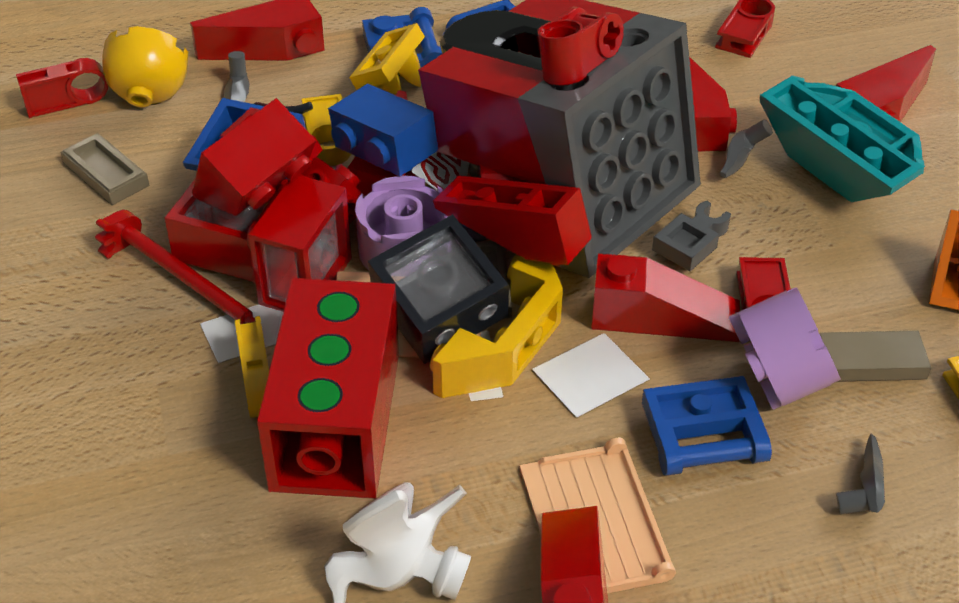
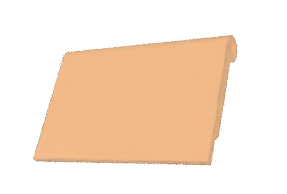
M613 438L603 447L543 457L538 462L519 465L540 535H542V513L591 506L598 507L607 593L663 583L675 577L676 570L671 562L623 438Z

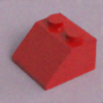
M275 98L201 152L192 194L197 200L234 216H237L249 206L256 210L274 195L276 191L274 187L285 178L293 182L307 171L312 164L309 158L316 140L287 108Z

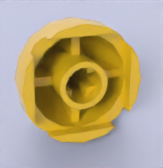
M129 27L128 34L117 37V30L111 32L104 43L102 64L105 80L112 91L131 105L137 107L156 105L171 99L182 87L186 77L188 66L187 49L184 47L182 52L181 49L176 47L177 39L154 28Z

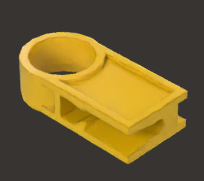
M341 94L301 98L302 104L311 102L313 105L312 110L303 113V119L307 131L316 137L319 144L334 141L331 135L332 126L328 108L342 100ZM320 145L323 151L317 157L329 166H334L347 161L352 154L335 147V145Z
M260 316L255 317L256 322L240 324V319L235 320L250 418L259 416L269 375Z

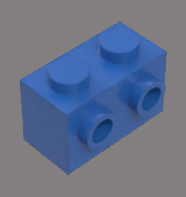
M368 83L328 108L332 126L331 135L335 142V147L399 177L438 151L434 113L432 110Z

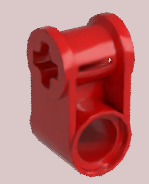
M573 6L552 22L542 25L538 29V40L543 79L552 85L577 83L605 60L613 57L618 52L623 40L624 26L621 17L610 12L601 16L587 14L584 9Z

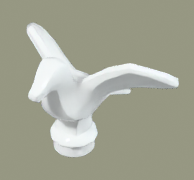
M404 482L371 502L343 524L344 533L352 543L363 548L364 551L333 553L324 565L326 581L332 592L333 603L346 602L347 589L352 582L360 583L376 590L391 592L405 586L414 577L424 578L432 584V594L437 598L442 595L455 600L468 569L471 556L459 552L457 546H450L444 552L437 551L431 543L435 529L442 516L467 494L462 486L458 485L433 504L411 514L414 487L411 483Z

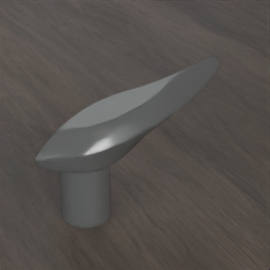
M233 51L228 54L230 75L229 81L225 86L224 98L245 102L250 87L246 72L245 53Z
M763 119L748 129L741 130L734 135L728 147L727 160L720 172L721 177L727 178L736 173L746 162L755 144L773 134V129L767 120Z
M870 434L865 448L864 468L860 474L862 489L836 493L840 515L863 511L878 513L883 508L885 503L883 459L877 439L873 434Z

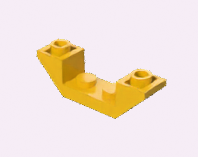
M517 254L514 256L508 268L507 278L511 280V302L520 305L517 317L508 328L502 327L497 332L493 342L459 328L446 344L441 343L435 349L430 361V370L433 371L434 395L440 398H447L513 385L561 323L563 287L554 265L547 262L526 260Z

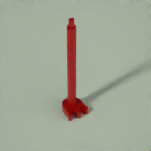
M122 209L96 221V225L104 230L95 236V239L102 244L98 248V252L106 258L110 259L117 252L132 245L234 320L240 319V324L256 322L251 310L141 232V219L129 210Z

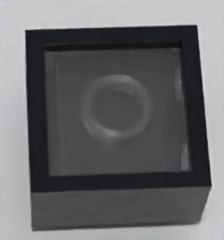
M453 214L368 261L370 282L396 284L398 329L424 364L431 361L435 349L441 343L446 344L459 328L473 334H478L508 316L509 284Z

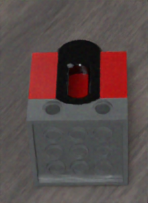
M525 0L509 11H483L468 15L454 22L445 30L439 41L442 54L418 69L426 108L434 113L438 144L437 152L478 166L482 165L496 172L529 183L580 188L592 239L569 265L555 266L587 278L592 277L596 273L598 253L618 255L701 185L687 25L684 22L586 0ZM573 6L580 7L587 14L601 16L607 12L618 14L623 22L624 35L622 44L613 57L605 60L577 83L552 85L543 79L538 40V29L542 25L552 22Z

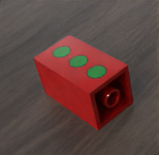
M304 278L291 279L257 420L269 492L377 499L399 359L396 284Z

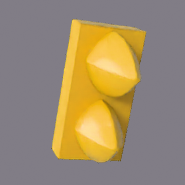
M417 23L383 34L349 77L356 90L368 83L395 95L398 90H401L399 75L412 85L421 87L418 69L421 67L415 49L425 36Z

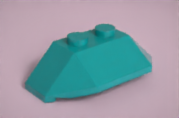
M792 75L760 94V103L787 156L850 202L891 195L924 173L925 165L922 158L920 135L853 90L825 83L805 82L804 78Z

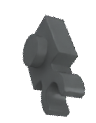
M704 201L696 207L693 219L681 213L653 237L652 250L684 269L691 271L717 248L719 237L723 236L729 229L731 213L726 211L718 218L709 217L711 203Z

